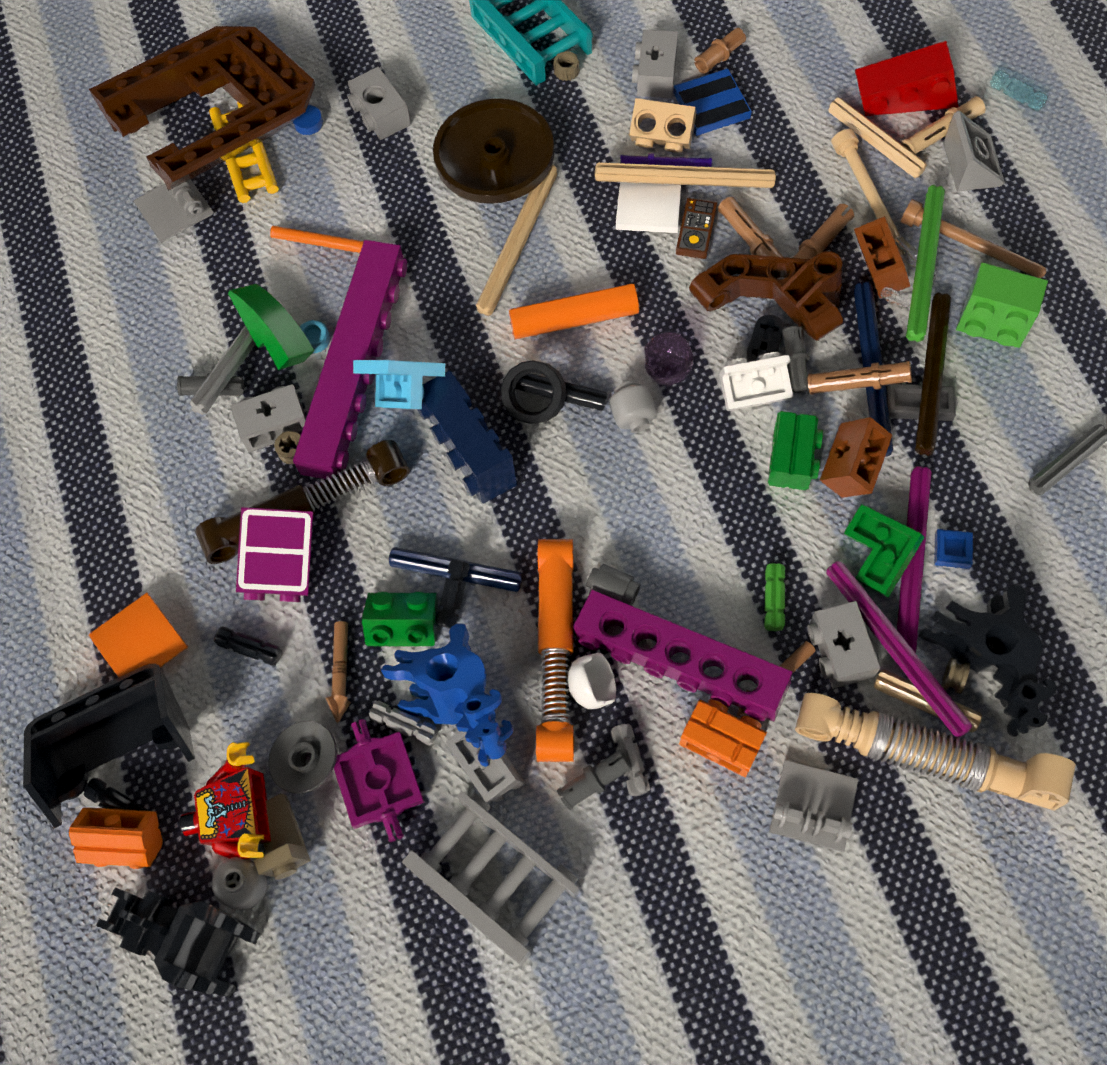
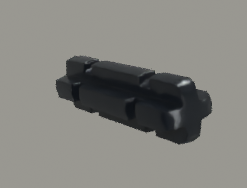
M452 559L449 562L447 573H450V578L445 579L440 606H443L442 611L438 610L436 624L439 626L451 628L457 624L459 615L456 614V610L461 608L466 582H463V579L468 577L470 564L465 561Z
M224 626L220 627L214 636V642L218 646L225 649H233L236 653L256 660L261 659L264 663L272 666L279 662L282 655V650L278 645L269 642L264 643V640L241 632L236 633L233 629Z
M92 778L83 788L84 796L94 803L99 801L98 806L104 809L148 811V809L140 804L133 805L134 800L111 786L106 788L107 783L99 778Z

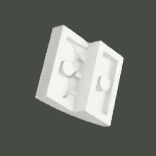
M620 182L616 230L677 233L681 185Z

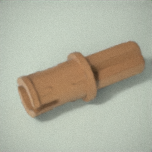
M738 27L721 40L715 39L706 51L695 57L696 68L701 73L706 74L721 61L728 60L730 53L746 41V35L743 33V30Z

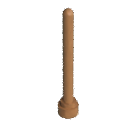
M911 199L900 222L910 227L922 225L924 204ZM941 219L939 233L1034 277L1042 278L1045 276L1046 268Z

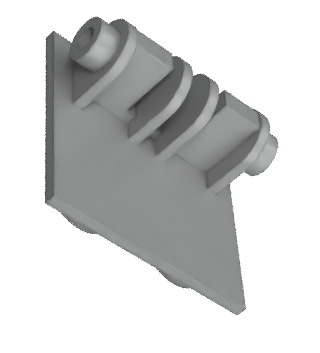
M191 179L169 191L166 185L163 184L133 200L161 243L214 214Z
M784 760L769 833L844 853L847 838H850L852 831L850 820L858 779Z

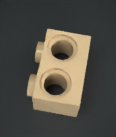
M635 98L629 136L632 141H636L635 145L639 147L653 148V144L665 146L666 151L682 153L683 149H690L696 107ZM646 118H652L656 121L655 127L649 132H644L640 129L641 122ZM680 122L686 126L684 133L680 136H672L669 133V129L674 123Z

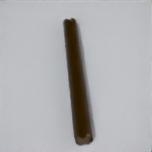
M938 292L934 294L931 305L915 451L919 455L925 454L930 456L936 448L951 297L948 293L942 294Z

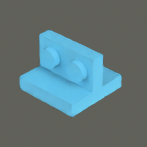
M353 360V373L376 375L375 407L422 409V399L424 397L423 376L445 377V363Z

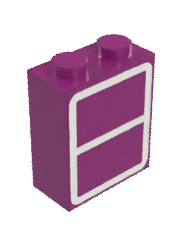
M241 507L236 592L244 593V600L265 601V594L280 595L279 601L301 602V596H308L313 512Z

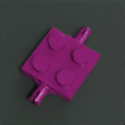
M361 719L358 721L362 734L356 721L353 722L351 727L353 728L357 744L347 752L337 755L334 766L335 775L352 827L357 829L373 822H383L388 841L393 842L396 841L392 826L398 839L404 837L397 816L406 809L424 803V799L400 731L384 738H371L366 720Z

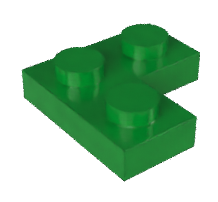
M863 504L860 505L844 532L848 538L872 550L856 575V580L888 598L925 538L921 533Z

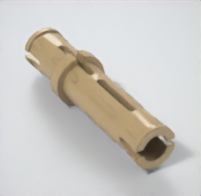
M975 96L958 108L952 107L945 112V116L911 137L901 141V144L916 155L946 136L953 114L957 111L962 112L971 120L984 114L985 104L983 100Z

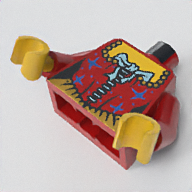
M233 742L228 746L225 763L207 781L206 786L198 789L194 794L196 811L180 816V828L185 836L198 833L201 844L212 846L213 851L217 855L228 859L233 857L241 859L263 858V852H258V844L271 842L264 773L249 767L244 768L255 761L253 755H246V749L250 745L249 742Z

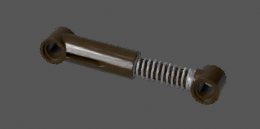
M384 440L373 445L367 451V459L359 462V466L354 464V468L349 466L348 471L343 469V473L338 471L337 476L335 474H332V478L327 476L326 481L324 479H321V483L316 481L314 486L310 484V488L302 487L300 484L249 508L311 511L315 515L314 507L319 509V505L325 506V502L330 504V500L336 501V497L341 499V495L347 496V492L352 494V490L358 491V487L363 489V485L369 486V483L375 484V482H378L381 486L395 485L409 475L410 469L397 443L394 440ZM241 511L227 518L214 517L207 519L196 527L195 534L208 563H223L238 554Z

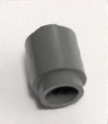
M602 564L599 569L595 567L592 569L586 586L590 588V592L594 590L632 606L639 593L641 584L634 581L633 576Z

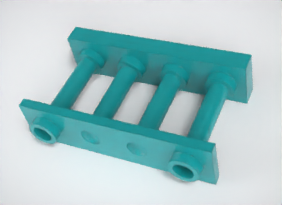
M469 0L471 17L536 86L546 80V62L555 58L557 54L565 52L576 44L586 55L592 53L593 33L590 26L585 22L583 23L561 0H534V2L508 17L502 15L498 9L514 0ZM542 10L551 17L525 34L519 33L514 28ZM559 27L568 35L541 52L535 50L530 45Z

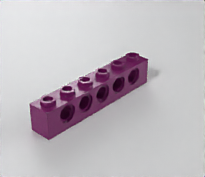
M591 590L573 626L576 638L579 639L578 642L584 647L597 651L598 648L610 652L615 660L624 664L633 662L644 667L645 672L654 677L663 678V676H667L676 680L677 685L687 691L697 692V690L705 692L711 695V699L721 702L726 707H730L733 704L745 709L744 712L748 716L759 721H765L766 719L775 721L791 684L793 672L594 590ZM612 626L623 628V631L615 636L606 633L607 629ZM644 639H651L656 642V645L651 649H642L638 646ZM679 652L685 653L690 657L684 663H675L671 660V657ZM710 666H716L722 669L723 673L713 678L707 676L704 671ZM750 680L757 685V688L754 691L745 692L738 687V684L741 681Z

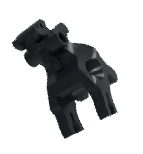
M1012 585L1004 590L1003 596L996 595L991 598L987 603V612L983 613L971 611L952 600L948 603L946 609L955 615L956 620L961 622L954 621L936 611L931 619L935 622L933 626L941 630V632L933 633L925 628L918 635L922 639L948 650L951 657L955 658L957 662L961 664L964 662L970 663V669L977 673L995 672L993 679L1003 686L994 696L1000 699V703L1005 707L1003 712L1013 717L1007 725V732L1012 737L1018 736L1017 729L1020 733L1026 734L1029 730L1039 728L1047 722L1048 715L1039 711L1038 704L1040 701L1052 697L1057 689L1055 682L1050 679L1043 681L1046 687L1038 683L1036 667L1042 653V643L1040 637L1028 627L1024 620L1026 595L1024 589L1019 585Z
M114 888L112 895L118 897L107 921L99 918L96 926L124 937L119 947L144 956L147 951L152 952L155 956L154 963L164 981L179 988L232 998L237 986L219 979L225 967L227 957L233 950L238 937L256 945L261 933L233 915L202 901L180 905L179 908L169 907L172 902L171 899L149 890L146 891L143 898H140L124 890Z

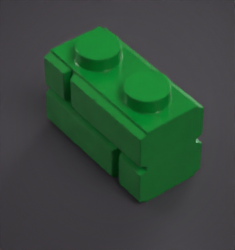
M784 411L777 413L767 483L769 486L789 487L790 489L805 491L809 488L811 479L817 480L820 459H814L815 449H821L823 430L817 429V416L797 415L796 413Z

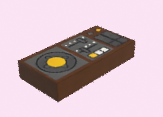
M687 198L676 247V255L707 259L717 202Z

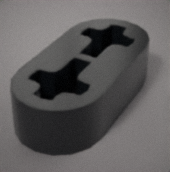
M764 315L757 320L746 353L747 362L756 361L760 349L766 350L765 354L778 352L783 337L782 330L784 329L783 321L779 317ZM767 327L773 329L769 340L764 338Z

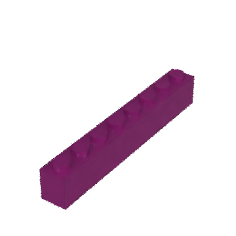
M364 240L293 458V462L300 475L326 479L327 476L332 478V474L337 476L338 471L341 473V470L343 471V469L346 470L349 461L347 450L350 441L353 442L356 439L358 431L356 421L359 413L364 412L366 406L365 392L367 386L373 383L375 374L353 373V360H376V357H380L382 354V337L384 330H389L392 316L390 311L392 304H396L399 299L400 278H404L407 273L408 263L407 259L403 257L400 245Z

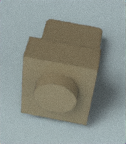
M282 793L266 801L271 842L263 843L267 854L263 855V858L254 860L259 875L274 877L275 880L293 875L297 872L298 867L311 861L289 799L286 794Z

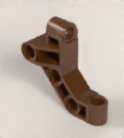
M831 251L819 253L812 259L731 254L696 276L689 286L693 296L709 312L721 308L728 302L731 303L740 296L774 299L798 327L802 326L804 331L816 341H819L843 324V318L837 309L841 302L842 259L838 254Z

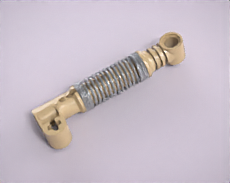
M819 693L804 694L795 731L804 737L817 741H830L835 737V742L841 743L843 739L844 745L850 746L852 742L853 748L858 749L860 755L867 758L880 759L881 762L887 761L888 765L893 763L895 767L900 765L901 769L907 768L908 771L913 769L914 773L920 772L921 775L933 776L934 779L939 778L940 781L953 782L954 785L959 784L960 787H965L974 792L982 793L989 790L1052 811L1069 802L1076 764L1068 758L1055 754L1039 753L1026 762H1022L997 754L995 748L979 742L973 744L972 740L967 742L965 738L960 741L959 737L953 738L952 734L947 736L946 732L940 735L939 730L934 732L933 728H930L927 731L926 726H923L920 730L919 724L914 727L913 722H910L907 726V721L904 720L901 723L900 718H897L894 722L893 715L889 717L888 714L885 715V713L872 711L870 713L863 712L859 716L858 710L854 709L852 713H850L849 707H844L841 710L840 703L829 696Z

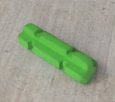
M770 563L766 566L765 580L767 581L765 585V612L767 613L764 627L768 631H782L785 626V614H783L785 610V566L779 563Z

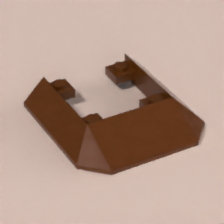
M216 26L90 88L89 91L113 131H118L123 137L135 133L140 128L148 125V115L193 92L203 97L212 94L216 89L222 87L243 106L225 115L228 125L179 150L174 143H171L146 156L150 167L165 182L169 191L273 136L304 114L312 96L315 81L256 27Z

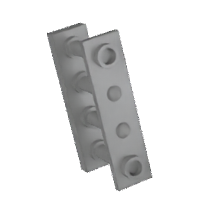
M461 790L457 798L466 809L428 854L424 852L419 857L411 850L402 863L522 967L531 956L529 950L525 948L529 942L526 938L564 890L574 899L580 893L579 888L575 885L578 878L561 864L557 869L554 868L487 811L491 807L480 796L473 793L469 797ZM478 818L492 829L494 833L458 877L455 878L453 876L448 882L438 873L442 867L440 862ZM507 842L522 854L523 857L486 903L481 901L476 906L466 897L470 892L468 888L504 843ZM534 866H536L552 879V882L515 928L511 926L506 932L495 922L499 917L497 912Z

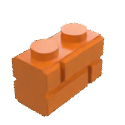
M699 699L681 735L679 745L746 778L767 732L761 729L762 724L749 716L743 715L739 719L727 713L728 708L719 701L709 699L708 702Z
M85 807L82 808L71 824L68 832L71 844L74 846L73 852L76 863L94 864L97 867L107 865L129 866L132 869L150 867L163 843L161 831L158 829L159 822L156 811Z

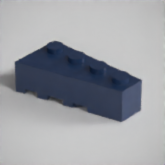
M449 370L445 372V377H436L422 384L424 387L422 409L417 410L423 420L429 418L433 424L430 430L439 445L443 443L449 450L446 456L453 469L456 471L460 468L465 477L462 478V482L469 495L472 497L476 494L480 502L484 504L517 486L512 455L507 448L502 449L499 437L494 430L488 431L484 417L479 409L474 408L470 410V407H472L471 400L452 372Z

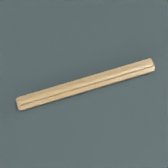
M600 162L596 163L595 180L602 182L773 188L776 181L775 171L769 169Z
M552 165L545 179L534 190L529 192L476 304L477 311L480 314L490 316L494 312L557 177V168Z

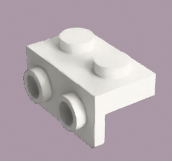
M771 352L760 355L758 361L747 362L746 358L728 361L727 366L719 373L726 410L732 411L791 400L793 393L787 364L790 363L789 355L779 356V352Z

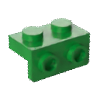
M368 593L362 615L365 645L434 646L436 640L434 624L438 606L437 593Z

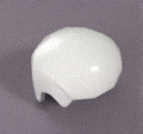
M603 654L585 655L577 658L571 664L568 671L569 692L578 704L587 709H598L615 701L616 683L614 674Z

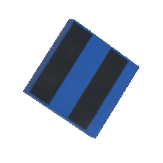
M728 68L674 86L673 94L679 105L696 107V119L693 130L696 136L751 118L752 111Z

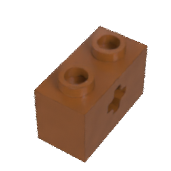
M885 216L855 228L854 231L879 298L910 287L905 265Z
M871 417L841 423L820 481L842 498L872 494L893 435Z

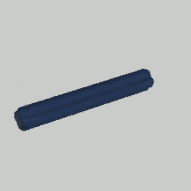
M394 547L389 555V564L395 568L450 578V573H447L449 562L453 558ZM465 561L470 564L468 577L463 579L464 582L513 592L520 590L523 580L521 572Z

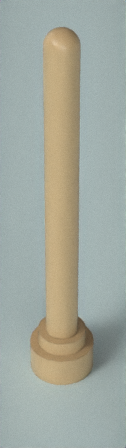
M844 129L832 138L831 143L838 155L846 157L876 218L879 219L885 216L900 255H903L906 252V245L857 152L859 140L852 129Z

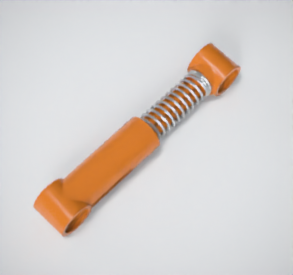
M538 539V653L542 655L541 658L543 659L541 663L543 666L541 669L543 672L541 675L543 678L541 681L543 684L541 687L543 690L541 693L543 697L541 699L543 703L541 714L543 717L541 718L542 723L536 727L537 762H574V725L569 724L568 718L570 716L566 714L569 711L566 706L570 704L566 701L570 698L566 695L569 693V690L566 689L568 687V677L566 676L568 675V670L566 669L570 667L566 664L570 661L566 657L573 653V539Z

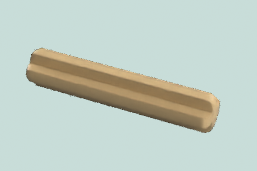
M887 670L879 672L874 683L875 689L939 718L911 681ZM955 702L972 724L969 732H975L982 719L981 713Z

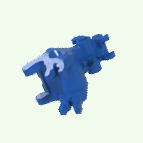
M455 624L450 628V642L442 648L428 649L420 652L397 650L394 656L400 664L395 666L384 665L381 669L384 678L414 682L409 687V690L413 696L420 698H416L414 701L400 700L398 707L401 711L412 716L430 718L435 724H456L458 731L467 732L465 735L467 742H470L476 748L480 747L478 761L484 767L489 765L488 759H499L506 753L507 746L504 740L513 734L514 728L508 720L501 721L502 727H499L495 721V712L502 703V696L495 689L489 691L490 695L485 693L486 670L480 657L471 652L468 643L469 633L465 624Z

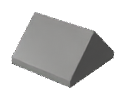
M957 111L954 113L943 144L957 192L1004 185L1005 181L991 135L962 112Z

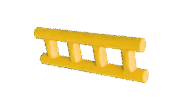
M237 101L238 109L241 108V107H243V106ZM213 107L209 110L215 131L228 125L225 115L231 112L222 114L218 107ZM263 142L252 146L253 153L240 157L235 155L225 161L238 201L241 203H246L250 200L249 191L266 186L267 192L270 194H274L279 190ZM258 164L261 175L244 180L241 169Z

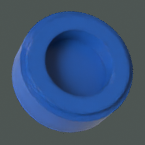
M308 105L306 112L293 121L296 131L303 135L317 133L323 126L320 110L315 106Z

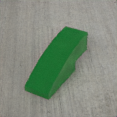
M258 284L232 289L228 292L258 348L266 347L278 370L305 362L315 351L293 317L269 292Z

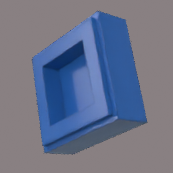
M937 529L935 532L934 565L970 569L973 565V533Z

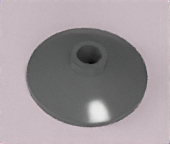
M301 721L287 727L276 738L270 750L268 765L273 781L281 789L293 794H303L318 788L327 780L335 766L337 758L335 739L326 727L317 722ZM312 755V756H311V760H310L309 763L305 766V760H306V758H307L308 756Z

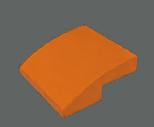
M145 593L88 634L118 677L147 664H158L161 668L188 648V645L148 593Z

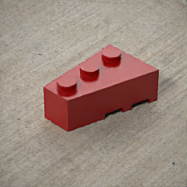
M947 41L855 69L865 116L959 107L954 68Z

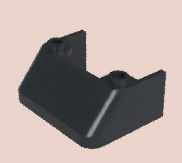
M147 664L38 716L25 728L23 787L54 828L62 825L61 802L72 800L82 794L83 788L88 782V772L153 740L159 749L165 750L179 747L188 762L195 759L190 728L159 665Z

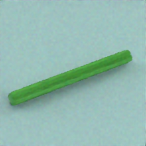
M931 185L926 193L906 337L909 341L921 342L926 335L945 189L942 186Z

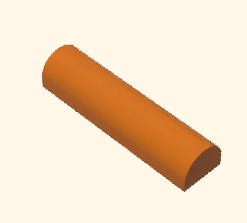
M627 284L512 308L509 310L510 324L514 340L639 314V303L635 285Z

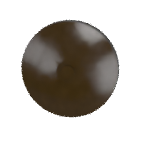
M486 99L473 102L458 109L443 122L434 139L433 157L440 179L452 192L474 202L502 203L526 195L545 179L554 160V141L547 121L535 109L514 100Z

